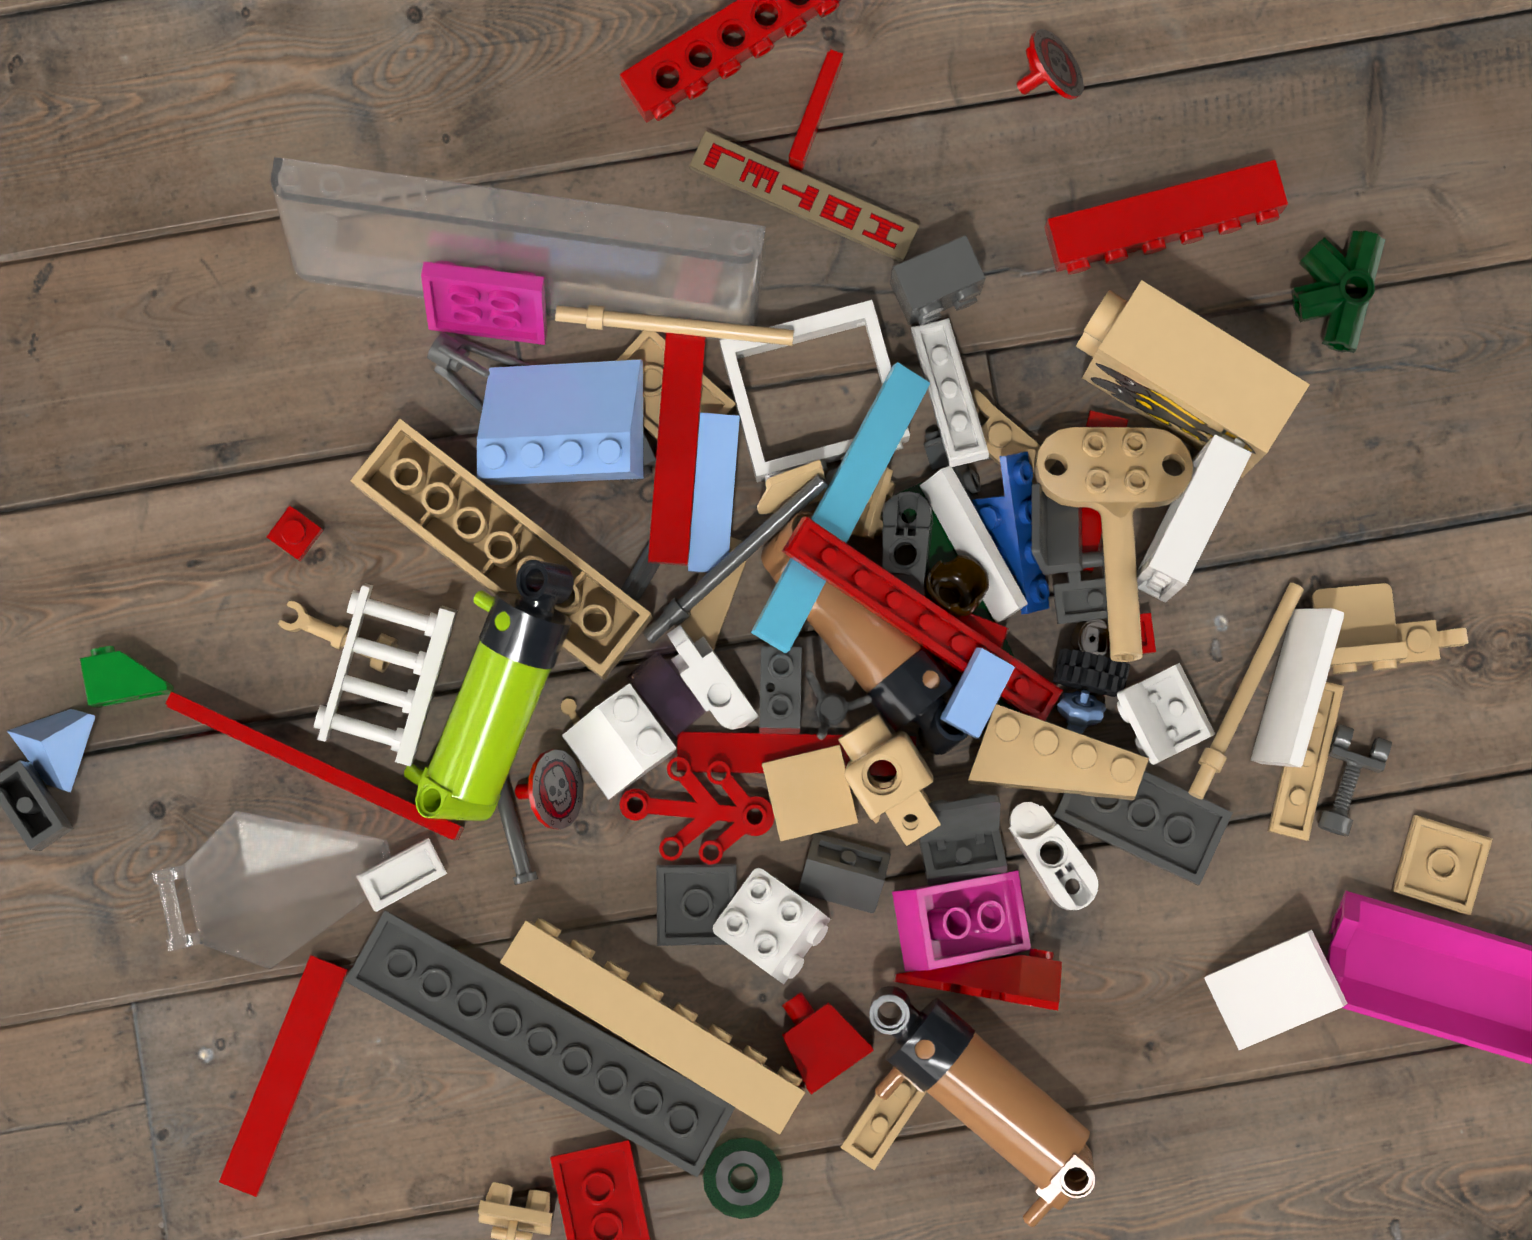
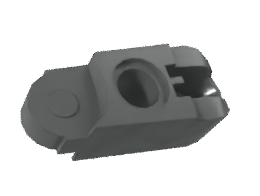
M910 491L902 492L892 496L885 504L883 511V569L925 596L924 583L929 571L933 511L929 502L920 494ZM907 509H913L917 513L916 519L912 523H905L902 520V514ZM905 544L913 545L917 551L915 561L910 565H900L896 560L897 550Z

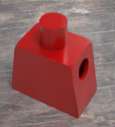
M800 992L782 1005L795 1024L783 1033L782 1036L811 1095L874 1051L872 1046L829 1002L814 1011L803 993Z

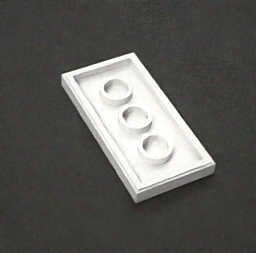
M1333 608L1294 610L1284 638L1251 761L1266 765L1299 768L1303 765L1344 619V612Z

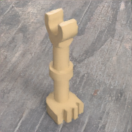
M288 601L287 606L298 612V619L294 623L280 620L278 625L282 629L289 632L304 630L330 641L331 647L338 650L344 647L349 632L348 627L343 625L335 627L308 615L303 605L295 601ZM383 633L379 635L376 641L395 648L398 646L397 639ZM365 656L370 659V667L382 673L385 672L390 664L383 660Z

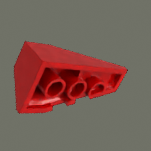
M1030 948L1029 956L1015 955L962 963L932 970L894 974L893 982L1058 1011L1062 962L1053 960L1054 952Z

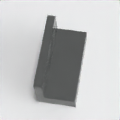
M1040 483L1032 484V554L1043 575L1083 570L1082 507L1060 505L1045 495Z
M814 833L798 892L861 911L874 913L883 888L891 854Z

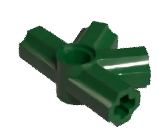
M1353 230L1345 257L1324 237L1299 262L1317 282L1292 289V304L1295 315L1300 323L1329 316L1322 344L1331 350L1342 353H1355L1357 350L1368 304L1375 292L1374 282L1386 240L1376 233L1366 230ZM1352 284L1357 286L1361 290L1362 298H1351L1346 293L1345 285Z

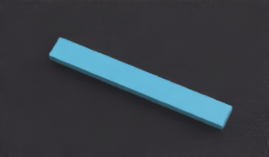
M898 362L892 366L813 514L812 521L847 543L923 399L930 382ZM790 558L751 633L783 653L790 651L826 581Z

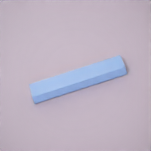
M700 412L688 572L708 573L729 554L739 415Z

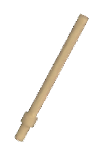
M557 305L555 321L586 324V328L603 330V326L788 346H792L794 330L608 311L605 310V306L589 305L588 308Z
M1289 583L1210 748L1204 749L1198 761L1201 767L1188 791L1193 797L1203 799L1215 773H1220L1227 759L1224 754L1304 591L1301 586L1295 583Z

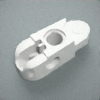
M681 625L667 633L679 653L671 660L706 712L710 710L722 726L732 730L744 728L759 717L753 705L704 636L694 643Z
M1023 802L1017 805L1009 816L1010 827L1008 829L1052 901L1058 907L1066 910H1079L1088 906L1098 892V879L1094 870L1043 805L1039 806L1033 802ZM1045 842H1053L1059 846L1061 857L1056 864H1047L1042 860L1040 849ZM1069 879H1075L1079 883V890L1075 894H1069L1065 889V884Z

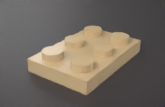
M644 330L616 361L640 359L643 361V428L657 440L665 339L655 331ZM703 374L700 412L729 415L736 407V403Z

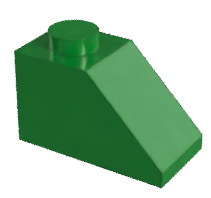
M114 646L90 650L91 656L80 658L87 702L91 707L101 708L167 695L171 691L174 692L172 684L128 654L115 651Z

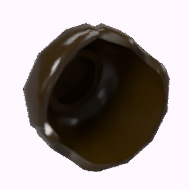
M958 555L955 559L945 563L938 561L931 568L930 573L927 574L924 583L925 597L956 618L973 613L989 589L988 574L979 562L966 555Z

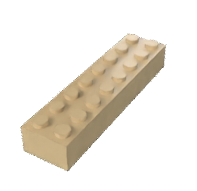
M401 419L396 422L350 480L358 490L495 596L499 591L519 594L516 583L517 574L521 566L527 561L539 560L558 563L568 567L573 575L574 585L572 593L566 601L556 604L554 609L562 612L572 621L562 648L603 680L607 678L653 619L652 614Z
M538 918L536 923L532 921L524 922L500 961L501 964L771 1130L781 1134L805 1094V1088L800 1086L802 1081L800 1076L783 1066L777 1072L765 1065L768 1059L767 1056L749 1045H746L744 1050H741L729 1043L733 1035L713 1023L709 1030L695 1022L698 1014L679 1002L674 1008L661 1001L664 993L650 984L642 982L639 987L627 980L630 972L614 962L607 960L605 965L600 964L592 959L595 954L594 950L576 939H573L569 945L558 938L561 930L547 921Z

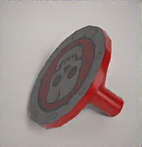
M1040 29L1032 33L1029 40L1030 47L1026 49L1031 73L1017 81L1019 91L1026 95L1046 81L1053 90L1064 98L1072 100L1081 96L1084 90L1083 77L1069 49L1052 32Z
M548 750L541 753L533 763L528 783L518 784L515 787V796L519 800H530L531 809L537 820L545 827L556 830L566 828L577 818L583 803V782L580 770L575 760L565 751Z

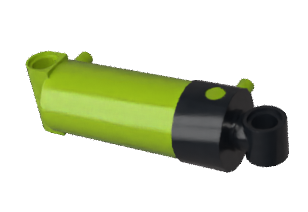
M530 560L521 566L517 574L516 583L519 594L499 591L493 597L483 590L475 594L474 604L489 613L479 636V644L429 767H425L424 771L414 764L407 766L404 770V777L418 786L416 807L422 817L428 819L486 821L493 815L549 673L556 664L572 625L569 617L554 609L556 604L566 601L573 590V575L565 565Z

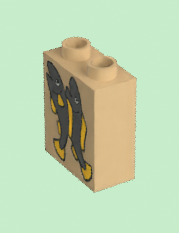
M1142 280L1129 301L1109 290L1091 317L1076 345L1078 349L1093 357L1082 377L1084 380L1159 427L1172 433L1196 450L1201 451L1214 435L1222 437L1224 434L1232 439L1237 438L1244 442L1245 446L1243 449L1252 454L1240 476L1241 478L1267 454L1310 385Z

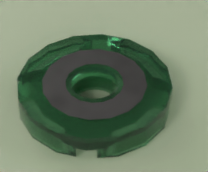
M747 1137L729 1139L717 1146L706 1161L703 1172L704 1191L711 1204L726 1216L738 1219L757 1217L769 1210L780 1195L783 1183L781 1163L774 1151L760 1140ZM740 1166L750 1168L755 1176L753 1185L747 1189H738L731 1181L732 1172Z

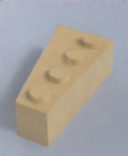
M996 704L968 782L969 784L992 785L1006 788L1134 800L1149 758Z

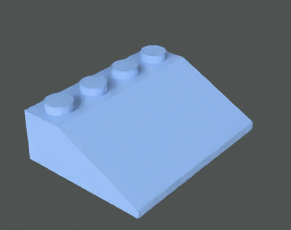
M641 359L489 368L490 375L487 379L477 435V479L490 485L643 479V361Z

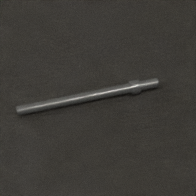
M817 474L680 599L676 597L663 608L664 613L643 631L644 636L651 643H654L674 624L679 626L691 615L690 610L829 486L825 479Z

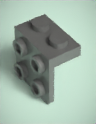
M979 793L971 795L965 800L953 802L936 800L929 803L941 825L919 838L928 885L1007 873V862L999 831L1001 807L999 796Z

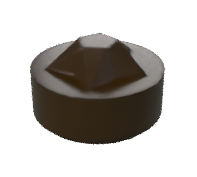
M1099 619L1080 621L1072 632L1071 642L1073 649L1105 656L1110 651L1108 625Z

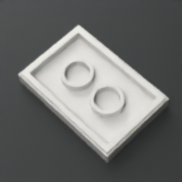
M1312 929L1204 977L1239 1050L1348 1004Z

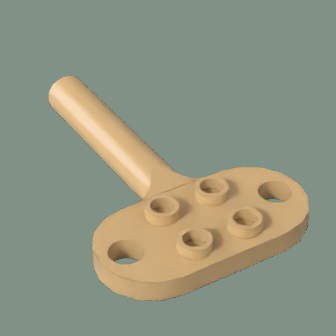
M1072 427L1061 429L1048 436L1038 450L1034 464L1037 483L1041 484L1045 495L1058 504L1071 507H1087L1099 512L1102 523L1111 660L1116 662L1136 661L1143 657L1133 511L1137 508H1155L1169 505L1181 497L1192 479L1193 462L1190 451L1180 438L1167 430L1156 428ZM1049 459L1059 460L1064 465L1065 473L1062 475L1050 474L1045 468V461ZM1169 459L1175 460L1181 466L1182 474L1178 476L1167 474L1163 469L1162 462Z

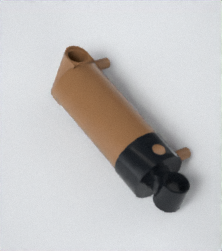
M815 510L797 513L762 550V563L776 583L791 558L782 552L784 546L801 518L808 517L811 519ZM826 582L806 620L867 693L866 696L872 698L871 702L895 732H898L910 721L916 722L919 725L918 735L922 746L935 755H943L967 738L968 734L940 719L947 705L942 695L957 684L950 674L956 668L944 660L939 661L932 652ZM942 726L946 728L948 733L943 730Z
M887 986L875 993L869 1012L871 1024L879 1032L890 1034L896 1038V1042L885 1058L894 1068L875 1088V1093L882 1100H887L905 1079L920 1092L927 1091L1035 1184V1192L1040 1197L1023 1215V1220L1030 1227H1035L1052 1207L1061 1210L1071 1198L1085 1197L1092 1191L1095 1184L1092 1152L1086 1145L1090 1135V1131L978 1036L975 1033V1029L940 999L935 998L922 1011H918L911 1005L910 998L906 992L899 987ZM885 1002H894L898 1004L902 1012L896 1018H886L881 1014L879 1007ZM1074 1167L1082 1168V1169L1079 1170V1171H1071V1170H1069V1169L1074 1168Z

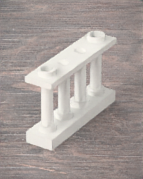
M365 583L360 591L353 590L349 601L347 613L353 614V618L327 706L320 705L314 723V728L320 729L317 740L325 742L330 737L332 729L390 745L392 746L391 750L398 752L395 762L411 766L415 759L458 610L441 606L438 614L431 612L430 616L370 599L373 585ZM365 614L425 631L424 635L431 637L427 652L419 651V654L358 637ZM354 652L414 669L413 674L420 675L416 691L408 689V692L349 676L348 671ZM346 691L402 707V712L409 714L405 729L397 727V730H392L337 714L342 692Z

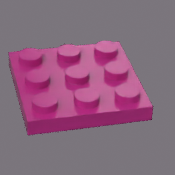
M444 260L436 261L435 263L423 261L421 280L429 330L545 345L547 317L544 277L536 276L528 271L509 273L497 271L489 266L470 268L457 266L450 261Z

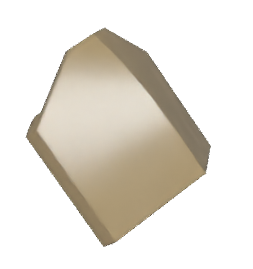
M820 460L768 478L765 483L767 489L757 505L758 513H775L817 474L825 479ZM827 488L823 490L809 504L821 501Z

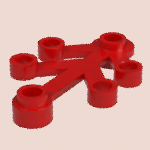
M674 757L667 765V773L671 779L679 781L696 802L650 798L645 790L632 788L622 795L619 804L622 814L634 821L641 820L648 814L695 818L677 834L668 836L661 841L659 852L664 859L669 861L678 859L683 853V848L716 821L734 822L716 840H707L701 845L699 849L700 859L709 865L718 863L723 856V852L745 834L751 836L765 834L770 830L775 819L770 802L760 796L749 797L731 775L729 765L721 760L714 761L708 766L707 777L711 783L721 785L736 806L718 804L691 771L690 762L684 757ZM682 761L685 763L687 771L683 776H675L671 767L674 762ZM715 765L725 767L727 774L724 779L716 780L712 777L711 770ZM638 797L642 800L643 808L641 811L632 812L628 808L630 798ZM751 809H758L762 812L763 818L757 824L750 823L747 819V813ZM668 841H674L679 846V852L674 856L667 855L664 851V844ZM707 845H715L719 850V855L715 859H707L703 853L704 848Z

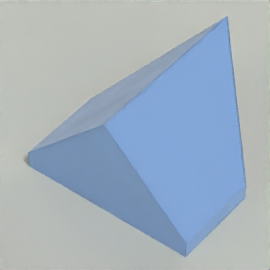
M68 709L7 730V732L46 785L71 792L95 716L74 709Z

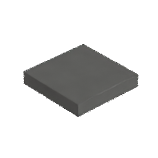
M736 864L656 865L657 946L729 945L714 934L713 925L737 893Z

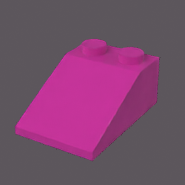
M1018 871L892 891L905 971L932 970L1028 951L1031 948Z

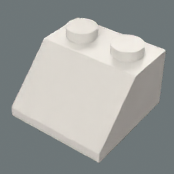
M630 683L596 706L562 735L608 800L672 756L676 750V746Z

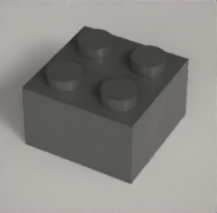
M965 235L893 266L890 285L908 325L919 322V325L922 326L941 318L940 312L954 306L956 311L975 304L978 301L976 296L981 294L986 278Z

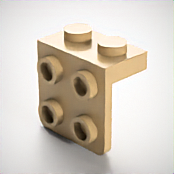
M1381 583L1318 589L1313 593V609L1333 608L1344 612V619L1330 668H1333V674L1357 672V666L1370 664L1373 666V671L1397 668V662L1408 658L1407 643L1398 642L1393 594L1390 585Z

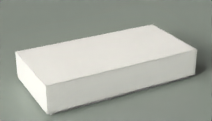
M425 838L356 875L373 910L379 911L444 876L447 872L430 839Z

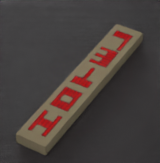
M705 131L689 165V168L695 172L901 263L904 262L919 229V225L707 131Z

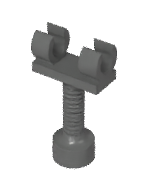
M1340 724L1339 726L1337 725L1334 731L1328 756L1345 761L1347 766L1340 782L1341 785H1339L1340 789H1338L1336 800L1334 801L1335 804H1333L1334 807L1330 811L1322 812L1318 827L1325 831L1348 837L1353 820L1348 817L1347 811L1349 810V803H1351L1353 792L1355 791L1354 788H1356L1358 777L1360 776L1358 773L1361 772L1362 768L1377 773L1384 771L1392 742L1379 737L1375 738L1369 752V757L1347 751L1354 729Z

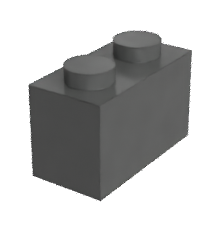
M19 760L0 773V805L29 850L42 851L74 829L31 763Z

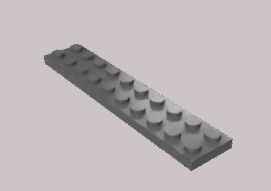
M385 910L345 982L696 1177L700 1174L735 1109L731 1104L675 1070Z

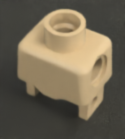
M877 714L838 739L851 759L845 769V778L871 820L875 823L879 822L880 815L885 812L906 846L941 825L929 805L931 800L923 789L933 782V773L906 732L898 731L891 734L880 714ZM878 760H887L895 766L897 773L891 780L880 782L870 775V765ZM908 814H913L917 819L907 821L904 817Z

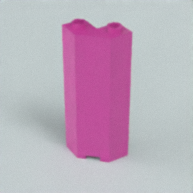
M1345 891L1331 924L1329 934H1333L1326 957L1348 1003L1342 1007L1343 1009L1532 1064V945Z

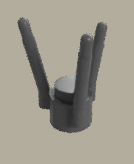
M443 332L433 342L427 358L437 364L434 371L446 378L480 413H482L483 404L451 372V370L458 372L464 365L484 377L490 375L489 370L468 358V351L510 366H529L528 363L471 343L459 335L452 338Z
M812 671L806 672L807 680L815 693V697L818 699L816 715L819 721L822 722L817 734L818 739L822 740L826 737L830 726H837L842 723L846 718L847 712L854 711L872 701L870 696H863L846 702L839 694H825Z

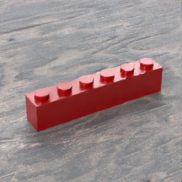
M1271 160L1049 218L1044 229L1056 272L1067 270L1068 274H1076L1090 269V263L1105 260L1107 265L1115 264L1128 259V253L1143 250L1144 255L1153 254L1166 249V243L1180 240L1182 245L1204 239V233L1218 230L1219 235H1225L1240 230L1242 228L1241 224L1256 220L1257 225L1274 222L1280 218L1279 214L1285 210L1288 201L1276 160Z

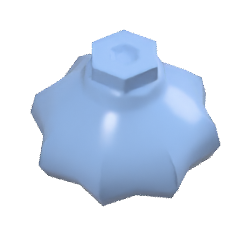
M1082 690V692L1063 693L1060 696V702L1057 704V710L1067 720L1068 730L1082 734L1088 726L1102 721L1103 713L1106 710L1105 704L1098 701L1094 695H1089V691Z

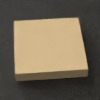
M840 745L762 763L780 841L858 823L850 786L845 778V765Z
M1414 815L1391 892L1467 916L1471 915L1492 838Z

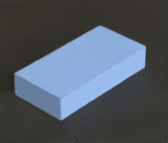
M976 647L940 719L973 738H979L1015 667L987 650Z

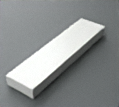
M949 318L930 322L922 326L911 327V335L924 379L930 382L927 390L950 468L988 459L989 451Z
M947 466L940 469L922 483L920 487L957 554L966 555L974 559L987 572L989 589L983 601L995 622L999 623L1028 605L953 468Z

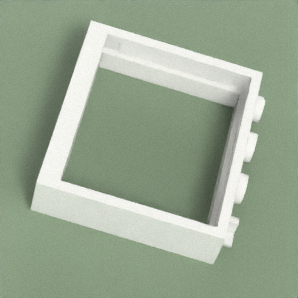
M873 300L770 327L794 330L793 344L865 325L882 385L891 370ZM731 339L719 340L720 350L737 412L740 416V423L756 482L764 480L766 482L770 477L820 460L823 471L827 470L826 464L843 460L853 439L765 462L737 359L788 345ZM908 427L896 450L903 449L902 443L909 441L910 433Z
M1224 434L1222 437L1214 435L1192 460V479L1181 497L1170 504L1137 570L1139 590L1166 603L1187 584L1252 454L1243 449L1245 446L1244 442L1237 438L1232 439Z

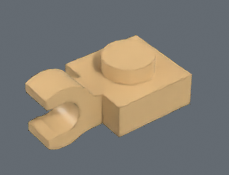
M1436 620L1396 624L1398 642H1406L1408 658L1399 661L1398 664L1440 660L1439 648L1459 647L1468 644L1466 628L1437 631Z

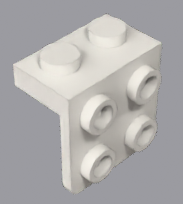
M1180 663L1117 692L1119 700L1117 702L1118 711L1123 720L1131 724L1137 736L1135 743L1141 756L1149 758L1150 763L1153 765L1215 735Z
M756 868L713 925V932L775 979L785 984L788 978L792 979L799 973L804 964L803 957L811 946L818 945L825 937L828 930L826 925L831 919L761 868Z

